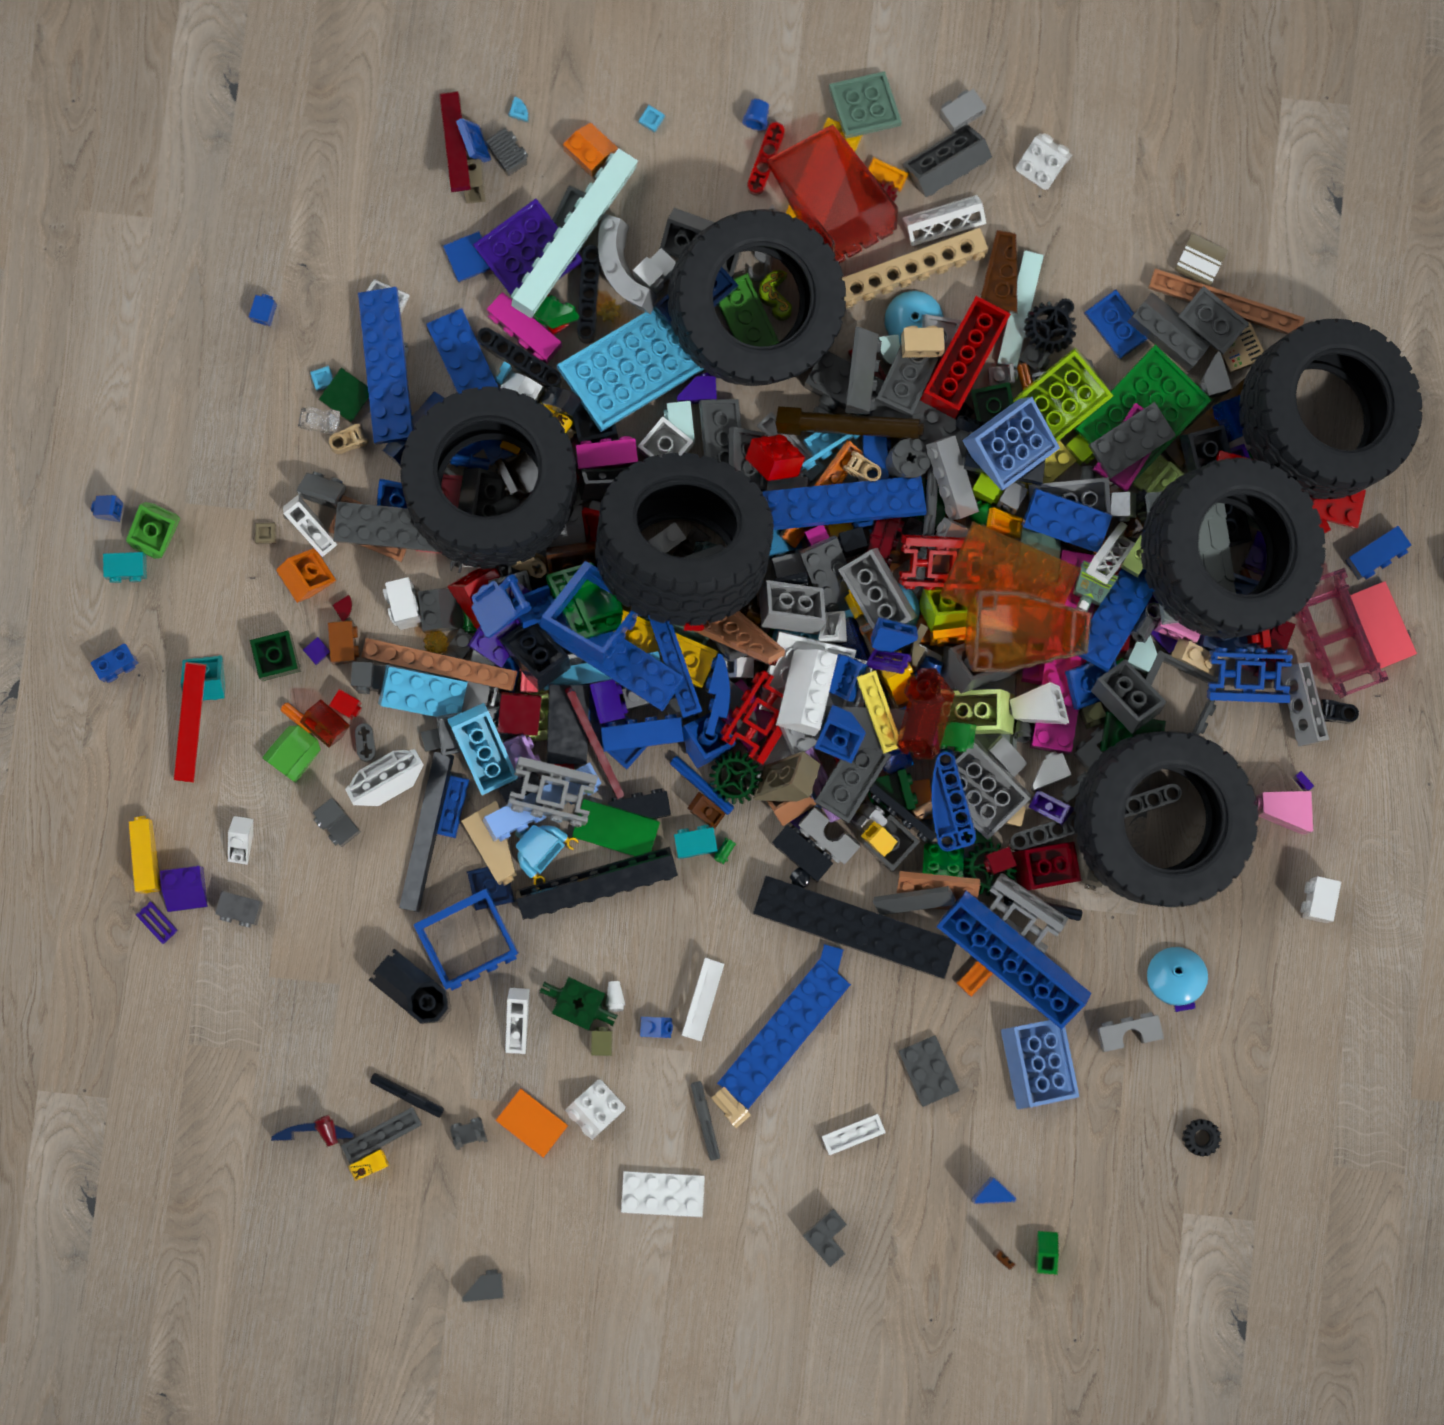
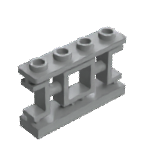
M524 757L518 758L514 775L524 777L520 794L510 793L507 807L518 813L523 811L531 812L530 815L542 818V816H547L554 822L567 821L575 827H582V825L585 826L587 824L590 811L580 809L584 792L594 793L598 779L597 775ZM530 772L542 775L539 786L528 783ZM568 781L582 784L578 795L567 793ZM544 783L563 787L559 804L541 799ZM526 791L537 793L535 805L521 802L524 800ZM565 801L576 803L574 814L576 815L561 812Z
M1003 873L1000 874L990 889L997 896L991 906L981 901L991 911L996 907L1003 912L1004 915L1001 919L1021 936L1024 937L1028 931L1037 935L1038 937L1034 943L1026 937L1024 938L1043 954L1048 948L1046 944L1041 942L1046 933L1049 931L1058 936L1069 919ZM1004 894L1014 901L1010 907L1000 901ZM1014 908L1031 919L1024 929L1008 919ZM1037 918L1047 923L1043 930L1034 924Z

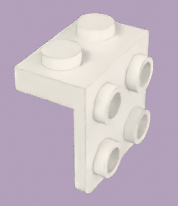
M1040 133L1030 144L1016 166V170L1044 190H1047L1062 167L1069 161L1072 154L1069 153V149L1064 145L1054 143L1051 136Z
M597 1080L565 1111L568 1113L569 1118L580 1126L582 1132L593 1140L625 1110V1105L602 1080Z

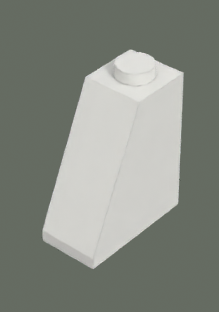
M1051 682L1009 700L1011 705L1010 712L1014 719L1031 723H1069L1060 686Z

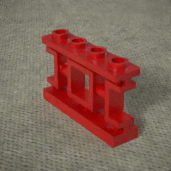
M902 534L901 543H903L901 551L903 553H911L910 570L900 571L898 583L903 585V588L915 589L916 586H923V589L935 590V587H943V590L946 591L962 588V591L974 592V589H980V576L978 574H971L972 557H982L985 541L980 538ZM910 546L935 547V549L927 548L926 559H917L918 549ZM949 548L974 550H966L965 561L957 560V551ZM933 554L950 555L948 573L932 572ZM925 567V577L933 578V580L909 579L907 577H916V568ZM958 568L964 569V578L972 581H953L947 579H955V571Z
M762 670L761 673H756L752 679V683H754L750 690L747 689L741 697L743 700L741 706H736L730 716L733 719L729 725L726 723L720 731L722 735L720 739L729 745H733L736 738H739L753 748L748 756L762 765L782 735L780 726L776 725L779 710L772 707L777 697L782 699L783 694L769 686L774 676L765 670ZM766 679L762 687L771 692L767 700L764 702L760 698L755 697L751 703L750 701L762 681ZM758 703L774 713L764 729L748 720ZM745 713L741 721L750 726L744 736L734 731L730 738V733L742 714ZM772 730L759 753L756 754L760 746L751 741L756 731L766 736Z

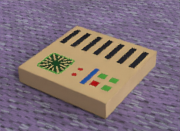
M1248 322L1249 325L1222 355L1229 374L1253 364L1264 352L1251 322Z

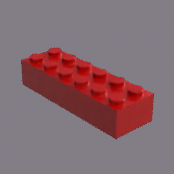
M975 296L920 401L955 419L1011 313Z

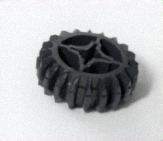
M1048 301L1046 306L1043 302L1039 304V307L1034 306L1032 311L1028 312V318L1024 320L1026 326H1024L1023 331L1028 332L1025 338H1031L1029 345L1035 343V350H1038L1039 347L1042 348V354L1046 350L1050 352V355L1054 353V350L1057 353H1060L1062 349L1066 350L1068 344H1072V338L1076 336L1074 330H1076L1077 325L1072 324L1075 318L1069 317L1072 312H1065V306L1059 308L1058 302L1054 306H1052L1051 301ZM1050 315V318L1047 320H1037L1040 316ZM1057 318L1062 322L1063 325L1059 324ZM1051 323V330H1052V331H1051L1050 334H1049V331H1050V330H1049V326H1048V325ZM1037 331H1041L1043 333V338L1039 335ZM1054 335L1057 337H1059V335L1064 336L1060 340L1050 341L1051 337Z

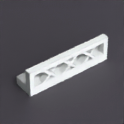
M978 195L903 217V222L908 230L910 244L914 246L986 224L983 204ZM979 211V220H969L972 213ZM953 219H962L959 226L953 227L950 225ZM940 223L944 225L939 232L931 231L935 224ZM919 229L925 231L921 237L914 239L913 231Z
M1123 522L1118 524L1094 556L1086 573L1106 585L1135 544L1122 536L1128 526ZM1119 542L1127 547H1121ZM1113 552L1118 553L1119 556H1114ZM1099 571H1105L1106 575L1100 573Z
M705 958L682 1036L702 1041L723 971V963Z

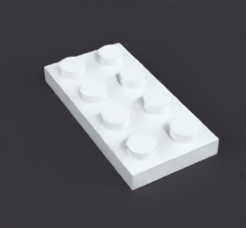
M624 1171L621 1213L702 1217L705 1176Z

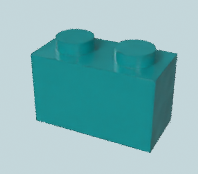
M143 552L103 554V577L109 580V583H121V580L128 579L129 582H141V579H147L146 554Z
M709 825L698 826L695 831H689V828L677 830L678 834H674L678 859L718 852L714 828H709Z

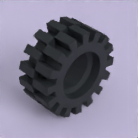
M1193 1120L1190 1125L1187 1124L1186 1130L1183 1131L1184 1137L1182 1139L1185 1142L1184 1146L1194 1155L1210 1156L1211 1153H1215L1216 1149L1220 1147L1219 1142H1222V1138H1220L1221 1132L1218 1131L1217 1125L1208 1120ZM1199 1130H1205L1209 1134V1141L1206 1145L1200 1146L1195 1142V1134Z

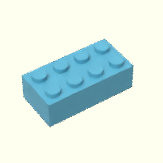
M386 665L378 704L383 707L434 717L458 713L462 711L468 682Z
M484 703L447 719L481 795L518 779L514 775L513 765Z

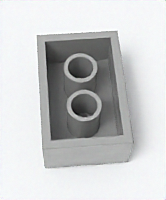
M766 580L759 592L761 627L818 635L826 623L823 588Z

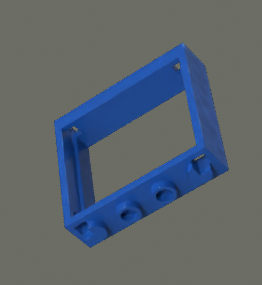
M585 561L543 614L540 628L596 661L603 663L606 658L609 659L612 656L616 644L622 643L626 636L625 632L634 627L639 614L631 610L603 648L555 621L587 579L611 593L605 585L598 568Z
M487 888L413 924L445 990L450 988L453 991L462 986L461 982L467 979L471 982L481 977L479 973L485 970L489 973L499 968L497 964L503 961L506 964L517 959L515 955L519 953ZM485 898L510 951L449 980L424 928Z

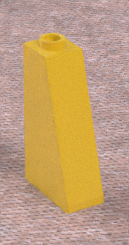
M146 816L134 817V821H129L135 892L147 894L162 891L152 820L146 819Z

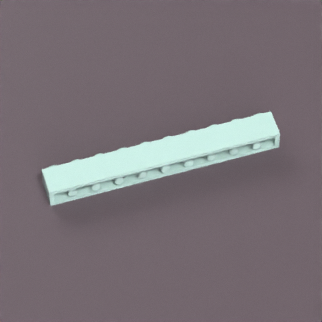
M618 148L615 154L611 153L606 160L607 165L605 168L601 167L595 176L597 179L594 184L590 182L585 190L587 194L584 198L580 197L574 206L576 208L575 211L568 213L564 220L565 225L563 228L559 227L553 236L555 238L553 242L546 244L543 249L544 255L541 258L537 257L532 265L534 269L531 273L527 272L521 281L523 284L520 289L516 287L513 291L511 306L529 318L533 317L635 171L638 160Z

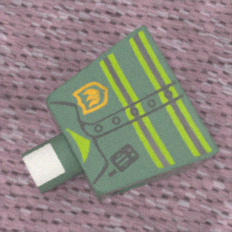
M1083 561L1080 565L1073 594L1080 598L1076 608L1084 612L1088 611L1091 603L1099 606L1118 579V576L1113 575L1106 585L1086 573L1090 565L1086 561ZM1099 571L1100 573L1106 575L1105 571Z

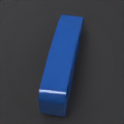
M948 748L941 749L937 753L932 780L934 827L938 845L944 851H952L970 846L976 840V830L955 755ZM942 755H949L951 761L943 763L940 757ZM948 774H954L956 780L948 782L945 777ZM959 793L962 798L959 801H953L951 795ZM959 812H964L967 818L959 820L956 815ZM964 832L971 834L969 839H966ZM945 836H949L953 839V842L944 844L942 839Z

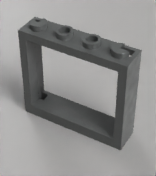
M1160 650L1157 652L1150 671L1144 678L1152 685L1162 662L1206 683L1218 682L1217 677L1181 662ZM1216 688V690H1224V689H1225V688ZM1207 699L1192 734H1204L1208 723H1206L1208 715L1212 716L1216 709V705H1214L1216 700Z

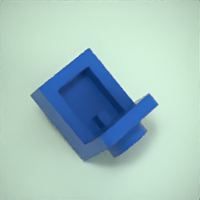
M641 1017L640 1037L671 1038L673 1031L672 1018Z

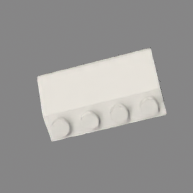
M794 650L776 723L777 726L815 736L821 728L838 655L822 650Z

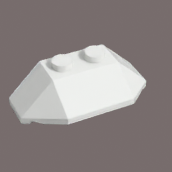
M415 749L410 751L395 750L359 770L345 790L353 805L379 806L414 786L424 764Z

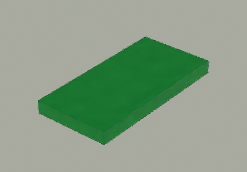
M583 799L581 809L590 811L588 822L585 826L575 827L572 838L631 856H638L652 851L660 822Z

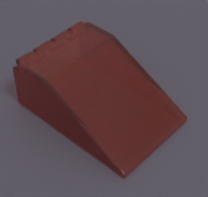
M833 124L767 159V164L796 217L807 223L810 229L814 228L824 238L823 241L832 248L836 255L834 258L836 261H839V264L846 260L844 254L847 258H851L860 253L862 247L867 249L879 242L878 237L880 240H883L892 235L893 231L897 229L898 206Z

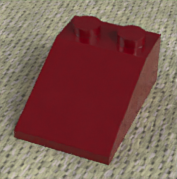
M1075 842L1012 852L1016 862L1014 868L1017 871L1015 872L1017 884L1028 891L1081 881Z

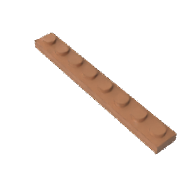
M1156 268L1148 289L1191 302L1201 288L1205 286L1244 320L1284 334H1289L1294 329L1302 326L1305 320L1304 317Z
M369 638L365 639L361 656L365 659L513 691L517 672Z

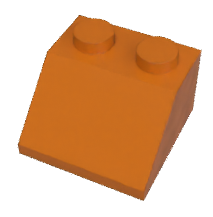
M592 123L576 130L563 143L564 151L591 177L606 164L608 156L611 153L615 154L618 149Z
M315 548L287 558L276 569L297 603L311 598L336 581Z

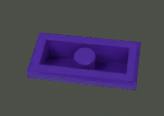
M1038 789L1029 805V808L1062 825L1074 811V807Z

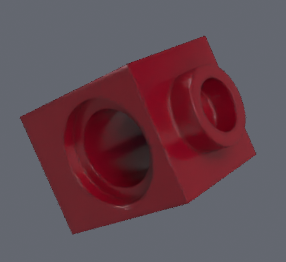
M1010 847L986 855V860L983 861L987 872L991 871L992 875L1016 866Z

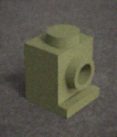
M1101 702L1084 707L1079 711L1086 730L1105 723L1104 718L1106 715Z

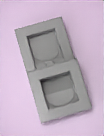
M1002 735L988 748L992 756L1013 777L1027 764L1019 752Z

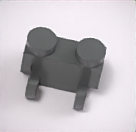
M473 1118L466 1125L456 1123L450 1126L456 1150H460V1147H463L464 1144L471 1142H488L482 1118Z

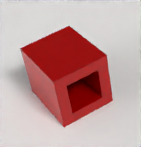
M341 689L337 691L329 704L332 709L350 720L353 717H357L362 710V707H360L362 703Z

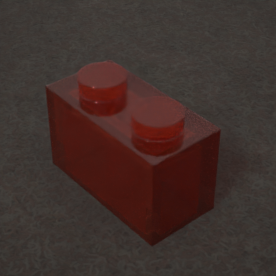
M321 699L311 706L300 720V723L328 748L338 742L350 727L342 717Z

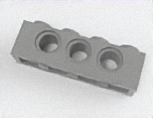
M1310 662L1292 665V667L1282 668L1281 682L1283 685L1290 686V703H1288L1298 747L1329 740Z

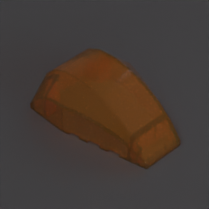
M1009 587L979 589L967 609L964 647L970 669L973 672H1013L1020 668H1029L1061 658L1066 659L1088 653L1091 613Z

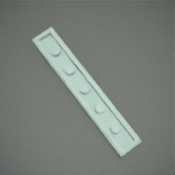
M1024 251L1017 279L1018 314L1011 313L1007 321L997 363L999 365L1009 366V364H1013L1014 368H1017L1025 331H1023L1024 326H1026L1024 320L1028 318L1027 314L1031 310L1044 255Z

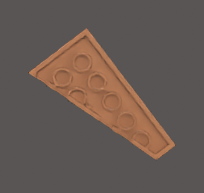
M740 611L730 617L726 616L723 620L709 623L707 621L704 624L703 631H694L767 664L785 656V649Z

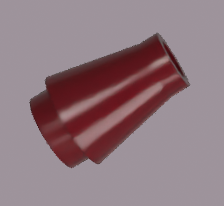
M330 1115L316 1119L314 1127L326 1146L329 1147L338 1143L334 1121L330 1118Z

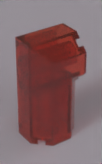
M921 668L917 671L918 675L907 679L904 694L909 700L896 746L904 754L908 755V752L914 753L913 757L917 759H933L935 754H939L955 693L936 668Z

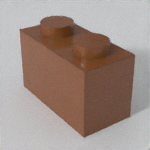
M352 621L328 623L331 663L336 665L357 662L356 658L360 657L359 645L356 646L355 638H358V627L354 626Z

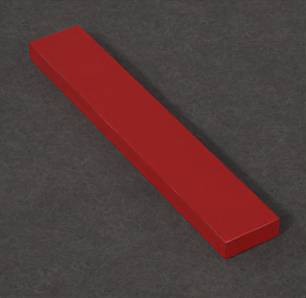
M185 663L174 780L192 783L195 781L207 664Z

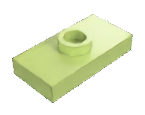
M1140 535L1120 567L1137 578L1143 570L1141 553H1143L1141 549L1142 535Z

